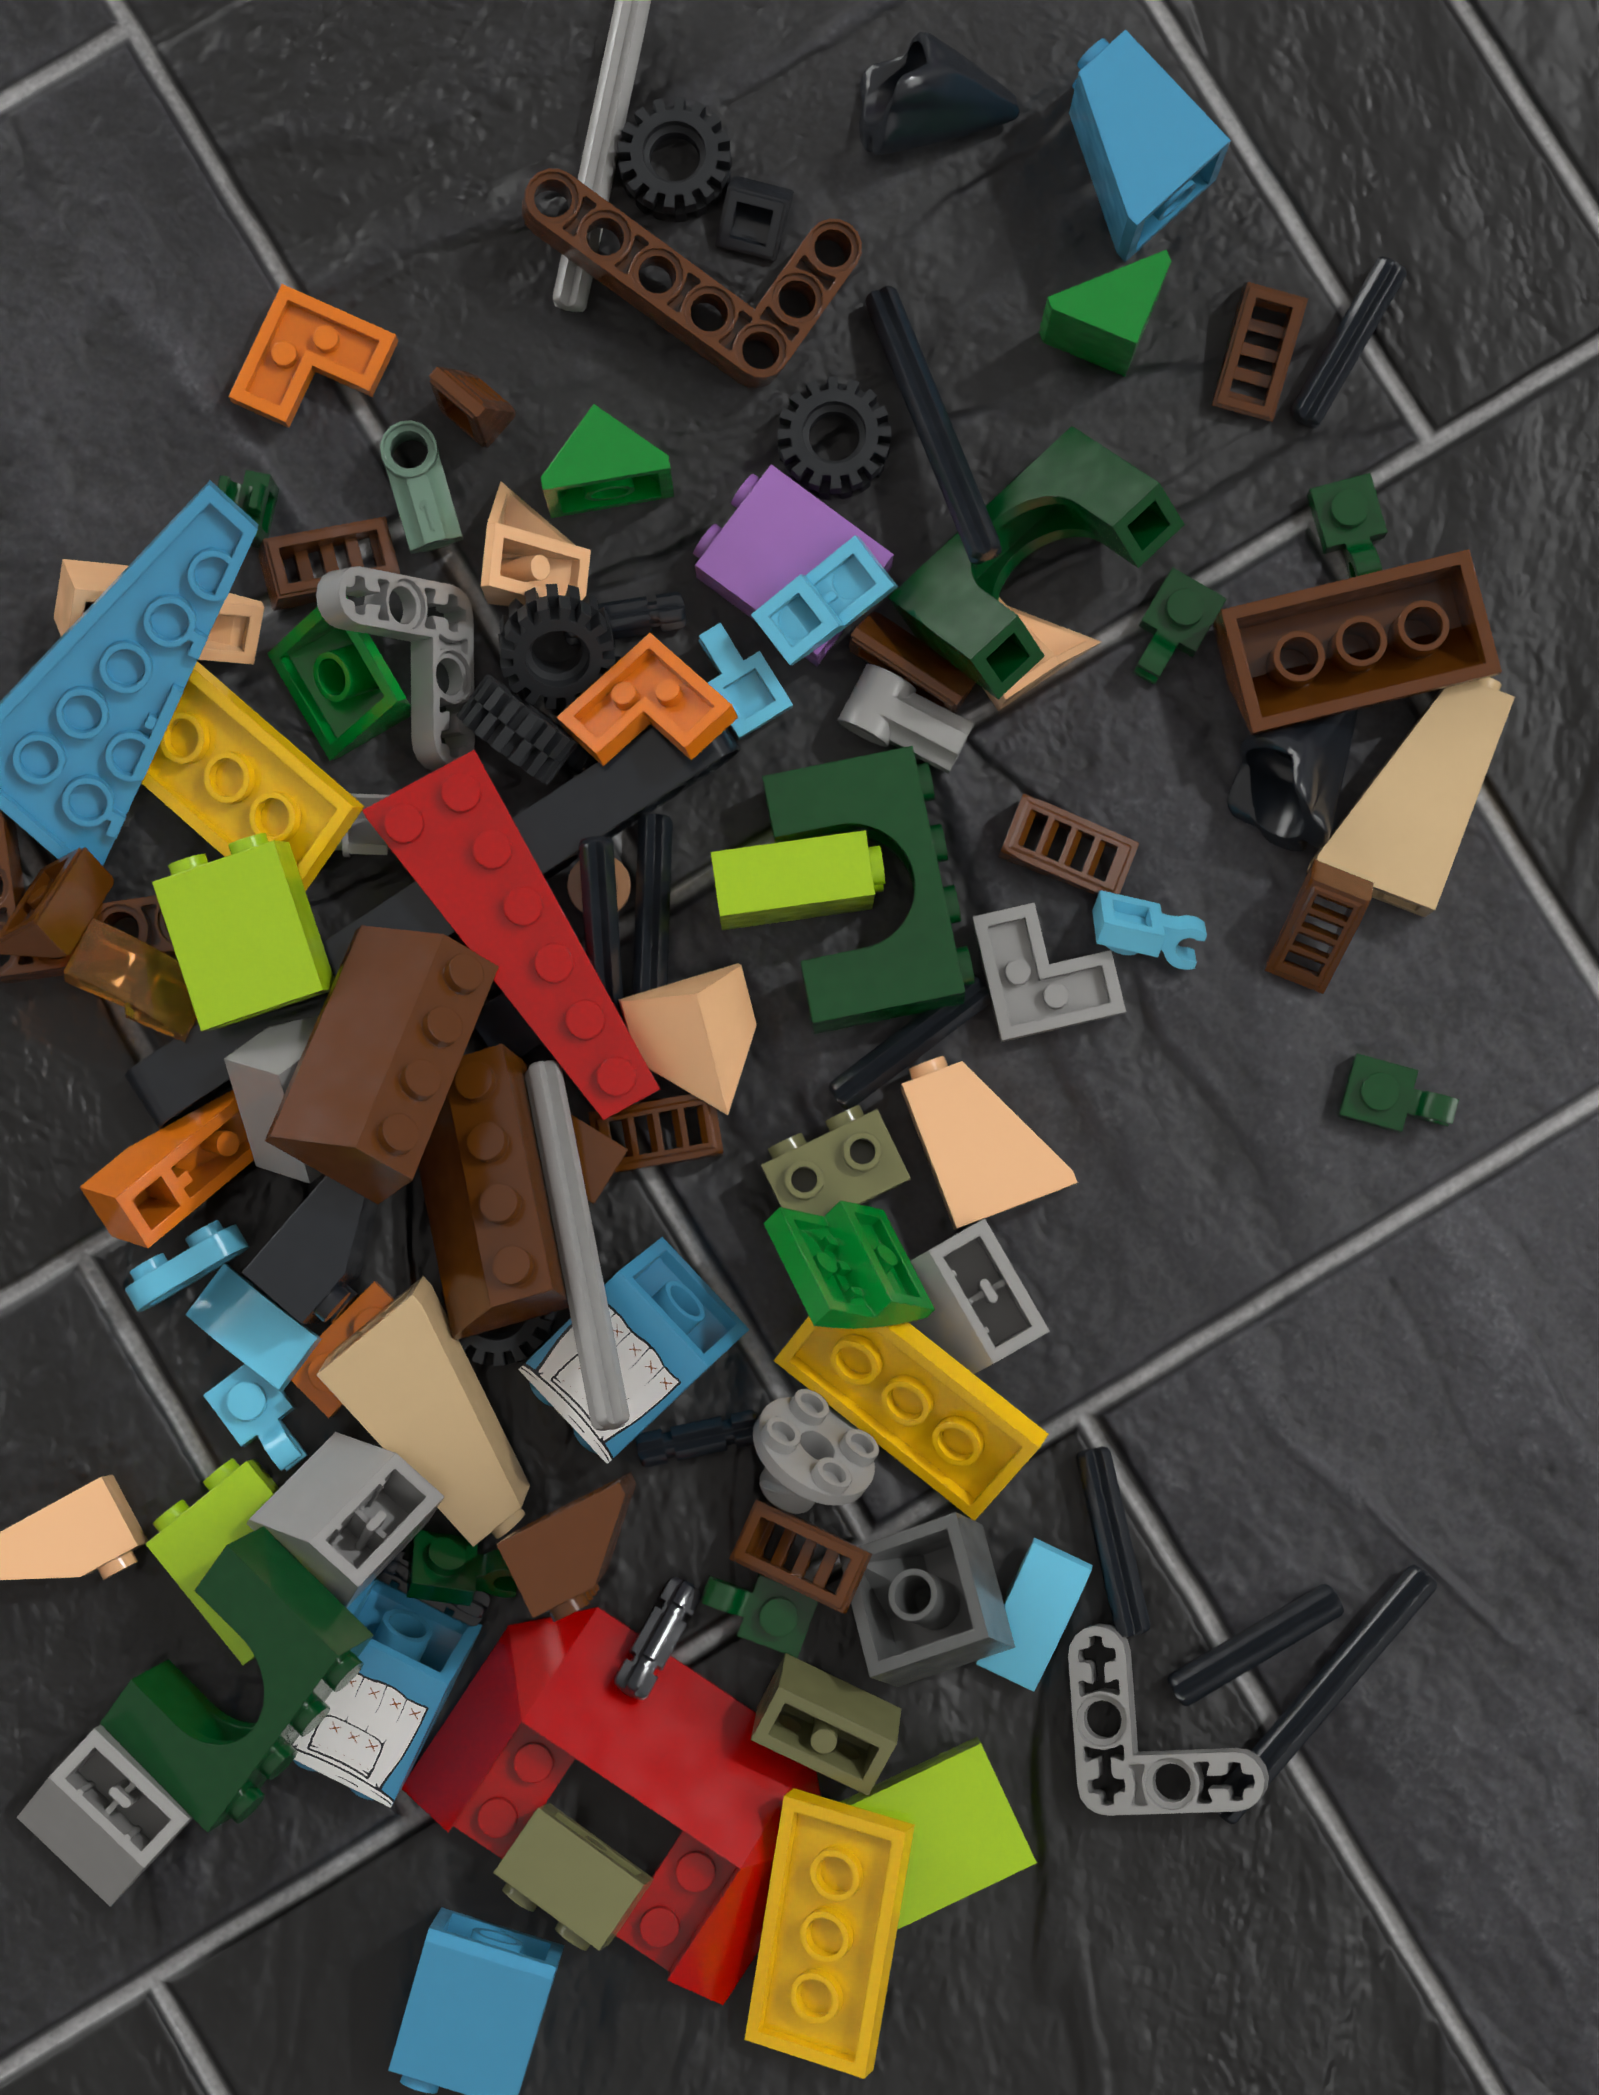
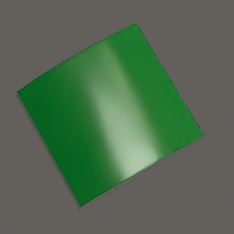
M840 1200L825 1216H819L779 1207L763 1223L814 1326L843 1329L884 1327L924 1319L935 1310L883 1209Z

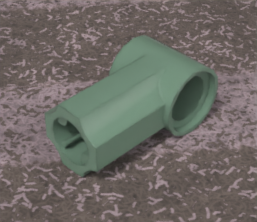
M412 420L400 421L390 426L384 433L380 444L381 458L387 471L410 553L430 552L463 540L441 463L437 442L432 432L422 423ZM410 440L421 442L428 449L427 457L421 465L406 469L393 461L395 449L401 443Z

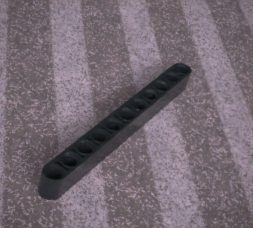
M652 726L635 737L605 766L597 762L512 819L547 881L579 860V843L581 839L591 836L613 838L636 823L641 815L653 812L720 768L738 754L741 748L728 728H726L695 758L690 760ZM415 881L322 943L335 979L353 935L361 925L445 934L455 941L460 937ZM329 992L216 1030L201 1031L198 1023L127 1071L125 1078L160 1130L204 1106L232 1087L224 1058L269 1026L318 1016Z

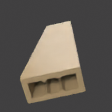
M1491 677L1442 688L1333 830L1326 845L1320 848L1311 859L1306 872L1308 873L1313 860L1316 859L1373 882L1372 898L1422 917H1426L1435 911L1515 697L1501 692L1502 684Z
M422 1276L331 1352L318 1371L317 1376L383 1449L397 1453L444 1496L438 1509L474 1547L490 1533L496 1539L504 1536L523 1518L525 1512L522 1509V1505L530 1484L460 1341L452 1338L449 1319L432 1285Z

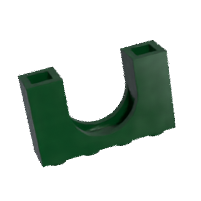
M1071 426L986 506L1002 548L1001 554L998 557L982 564H973L969 561L961 538L957 533L888 598L919 640L999 700L1045 656L1019 616L998 601L1006 579L1023 559L1051 542L1070 537H1085L1102 543L1139 568L1185 524L1158 481Z
M913 746L762 776L774 843L866 830L867 840L887 848L901 861L909 874L913 886L914 900L910 912L902 925L887 939L866 948L800 961L814 1034L917 1014L945 1006L964 1004L966 993L964 986L975 983L968 947L956 948L951 924L961 922L959 902L954 884L942 885L938 863L948 861L945 837L941 823L929 824L925 802L935 800L931 772L928 763L916 764Z
M264 1526L226 1545L194 1590L246 1642L258 1662L264 1684V1702L257 1723L239 1721L220 1711L169 1659L131 1679L100 1722L120 1745L207 1833L231 1818L236 1824H239L257 1809L265 1798V1794L260 1790L267 1779L270 1781L276 1778L294 1760L298 1752L292 1745L299 1735L304 1737L309 1734L327 1716L330 1707L325 1703L326 1699L332 1691L338 1692L343 1689L359 1673L364 1663L358 1656L374 1636Z

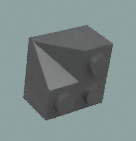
M955 1512L858 1546L872 1553V1557L851 1602L870 1678L900 1687L1015 1648L982 1524ZM839 1554L844 1574L850 1558Z

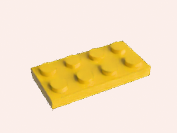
M198 661L188 679L149 769L141 782L224 857L231 855L228 846L230 843L260 833H266L269 842L273 840L289 842L305 892L365 807Z
M808 1316L773 1360L809 1390L820 1394L829 1406L854 1426L869 1433L879 1446L974 1521L1037 1452L1049 1435L909 1322L884 1327L843 1329L814 1326Z
M795 1788L784 1795L744 2040L865 2079L874 2070L914 1824Z

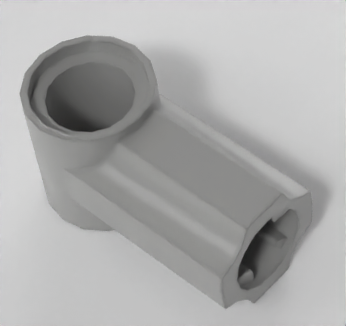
M867 664L837 720L839 724L859 737L879 746L887 747L889 744L897 748L913 746L916 759H920L949 774L974 723L916 694V688L898 675L879 666Z

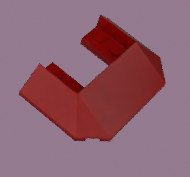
M599 1606L578 1610L553 1622L551 1617L510 1624L416 1764L402 1790L448 1833L454 1826L501 1859L504 1858L537 1808L546 1804L575 1759L637 1799L682 1831L652 1875V1878H654L653 1882L616 1936L669 1971L667 1981L724 2005L759 1951L784 1795L795 1788L821 1796L817 1771L752 1741L751 1735L756 1711L672 1655L662 1671L658 1669L654 1671L653 1674L658 1677V1680L646 1699L639 1700L624 1694L614 1684V1677L624 1659L631 1661L634 1655L630 1654L629 1650L638 1632Z

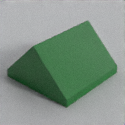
M1167 249L1047 297L1039 329L1043 343L1125 377L1158 300L1171 264Z
M595 404L592 405L541 476L542 488L551 518L675 497L669 456Z
M318 606L267 653L329 761L340 758L411 716V704L370 634L338 629L329 625L322 617Z

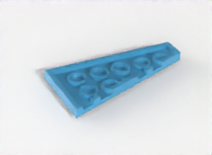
M211 480L207 482L0 701V809L57 859L79 847L80 849L86 847L100 864L104 865L180 701L193 668L208 640L220 609L229 594L257 533L258 524Z

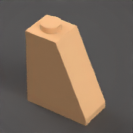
M940 1056L908 1069L912 1080L902 1083L900 1089L954 1230L1078 1183L1073 1170L963 1061L948 1066L945 1057Z

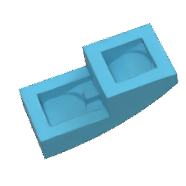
M854 535L807 575L800 574L753 612L751 616L788 664L794 665L861 617L898 586L862 539Z
M225 1263L185 1314L245 1365L276 1389L284 1391L322 1340L313 1331L278 1306L276 1301Z
M1034 1538L1007 1591L1004 1602L1015 1648L977 1660L976 1665L1034 1692L1069 1622L1093 1565Z

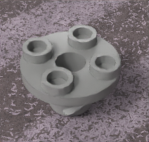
M800 1389L793 1397H784L772 1401L764 1408L753 1428L754 1446L765 1466L760 1476L759 1485L766 1499L784 1512L801 1514L810 1510L815 1502L833 1506L852 1503L862 1496L873 1480L875 1473L874 1460L879 1454V1446L876 1440L869 1433L857 1429L841 1414L830 1408L827 1401L815 1391Z

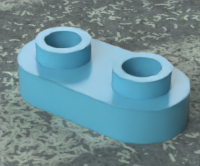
M216 1220L189 1235L185 1241L190 1248L168 1261L164 1253H161L132 1269L130 1274L134 1282L125 1288V1292L136 1311L142 1312L155 1306L245 1252L249 1245L237 1225L235 1224L224 1229L220 1221Z

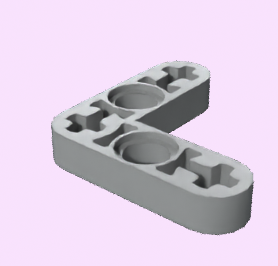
M361 566L329 571L322 576L317 585L316 599L318 609L329 625L338 629L411 642V739L417 760L425 768L434 771L474 750V731L457 718V713L474 692L473 611L468 596L462 589L451 584ZM392 590L400 597L403 606V616L400 623L392 616L389 607V597ZM346 595L354 597L365 596L364 605L355 606L352 600L346 598ZM436 607V611L443 613L444 617H427L428 608ZM439 662L445 666L449 676V688L446 694L439 688L436 679V668ZM446 706V711L440 712V707ZM441 738H445L446 744L441 742Z
M1103 1623L1088 1626L1074 1636L1069 1645L1068 1662L1076 1774L1079 1795L1087 1808L1097 1814L1107 1816L1237 1812L1249 1809L1263 1797L1268 1788L1269 1775L1267 1767L1257 1754L1248 1749L1221 1748L1138 1752L1132 1659L1128 1639L1122 1637L1113 1625ZM1095 1636L1102 1637L1104 1647L1115 1649L1116 1658L1105 1663V1683L1115 1679L1119 1680L1120 1691L1102 1688L1090 1693L1085 1692L1084 1682L1093 1684L1098 1681L1095 1660L1085 1659L1084 1649L1094 1645ZM1108 1701L1120 1711L1122 1721L1116 1735L1110 1737L1099 1736L1089 1727L1087 1714L1091 1704L1094 1702ZM1123 1745L1124 1755L1115 1754L1111 1757V1771L1114 1778L1124 1779L1125 1788L1119 1790L1114 1795V1801H1108L1105 1790L1094 1789L1093 1780L1099 1778L1104 1773V1755L1091 1758L1089 1747L1106 1750ZM1199 1762L1209 1763L1207 1776L1225 1775L1231 1770L1232 1762H1238L1241 1764V1770L1244 1774H1253L1255 1783L1248 1785L1244 1789L1243 1797L1235 1796L1233 1786L1212 1785L1208 1789L1211 1799H1202L1204 1775ZM1169 1763L1177 1764L1186 1770L1191 1781L1190 1791L1186 1797L1172 1800L1159 1792L1155 1779L1156 1773L1162 1765Z

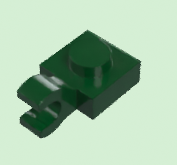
M250 470L245 471L243 484L233 482L228 476L220 475L217 487L258 524L257 533L250 547L260 548L262 540L269 538L279 493L278 486L271 475Z
M1371 473L1310 488L1307 498L1323 554L1342 550L1349 578L1381 571L1380 558L1372 542L1384 539L1388 531Z
M1172 567L1139 624V627L1150 632L1154 637L1133 673L1155 685L1176 648L1193 657L1227 598Z
M1356 1053L1353 1058L1338 1117L1397 1133L1403 1131L1406 1116L1448 1127L1449 1124H1453L1459 1099L1439 1093L1414 1089L1419 1070Z
M421 1530L410 1541L407 1598L470 1606L476 1591L489 1593L496 1597L511 1598L516 1595L517 1585L499 1549L492 1550L486 1554H477L478 1544L473 1547L464 1536Z
M760 1573L757 1575L752 1591L709 1575L701 1597L702 1603L707 1606L742 1617L736 1632L737 1636L779 1652L787 1653L798 1658L818 1601Z

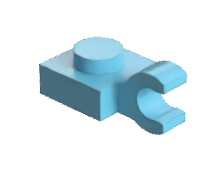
M721 623L699 635L700 639L698 642L720 674L709 681L708 684L732 704L738 718L730 727L738 740L793 707L791 700L760 651L743 660Z
M1099 890L1092 910L1097 944L1105 945L1110 950L1122 955L1140 953L1158 957L1162 950L1166 960L1172 966L1183 970L1195 969L1197 963L1195 950L1179 946L1178 943L1187 938L1205 941L1207 937L1205 922L1200 918L1190 915L1171 916L1162 914L1159 903Z
M242 1365L203 1395L241 1447H246L259 1438L264 1449L280 1471L284 1469L286 1471L290 1470L308 1456L301 1444L282 1421L285 1416L296 1409V1406L285 1391L276 1389L247 1365Z

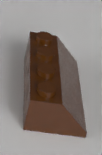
M1470 549L1221 609L1212 625L1229 689L1251 735L1502 673Z
M361 925L353 935L265 1141L376 1204H380L404 1187L414 1178L499 966L445 934Z
M503 1044L463 1055L418 1165L452 1338L456 1340L569 1308L526 1086L525 1073L528 1070V1066L525 1061Z
M631 1472L526 1524L497 1543L498 1549L533 1618L548 1611L553 1622L589 1605V1601L594 1599L593 1596L600 1590L598 1582L609 1568L636 1486V1481Z

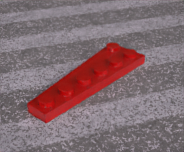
M475 750L362 810L366 819L465 945L473 952L499 966L494 977L495 983L603 1120L660 1090Z

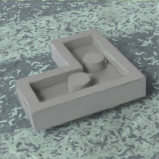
M1035 902L972 917L971 921L987 988L990 992L991 1005L1000 1043L1126 1013L1112 950L1049 964Z

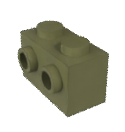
M860 1105L826 1120L825 1123L830 1132L808 1143L803 1134L799 1133L768 1148L767 1150L772 1160L761 1165L780 1207L819 1216H825L840 1200L861 1205L911 1179L878 1109L864 1115Z
M785 1653L757 1706L751 1740L869 1796L897 1745L901 1708Z
M551 1803L537 1808L493 1872L506 1882L502 1891L512 1901L531 1912H534L539 1906L559 1921L555 1927L558 1934L572 1945L584 1951H587L590 1945L600 1951L611 1944L654 1880L650 1875Z

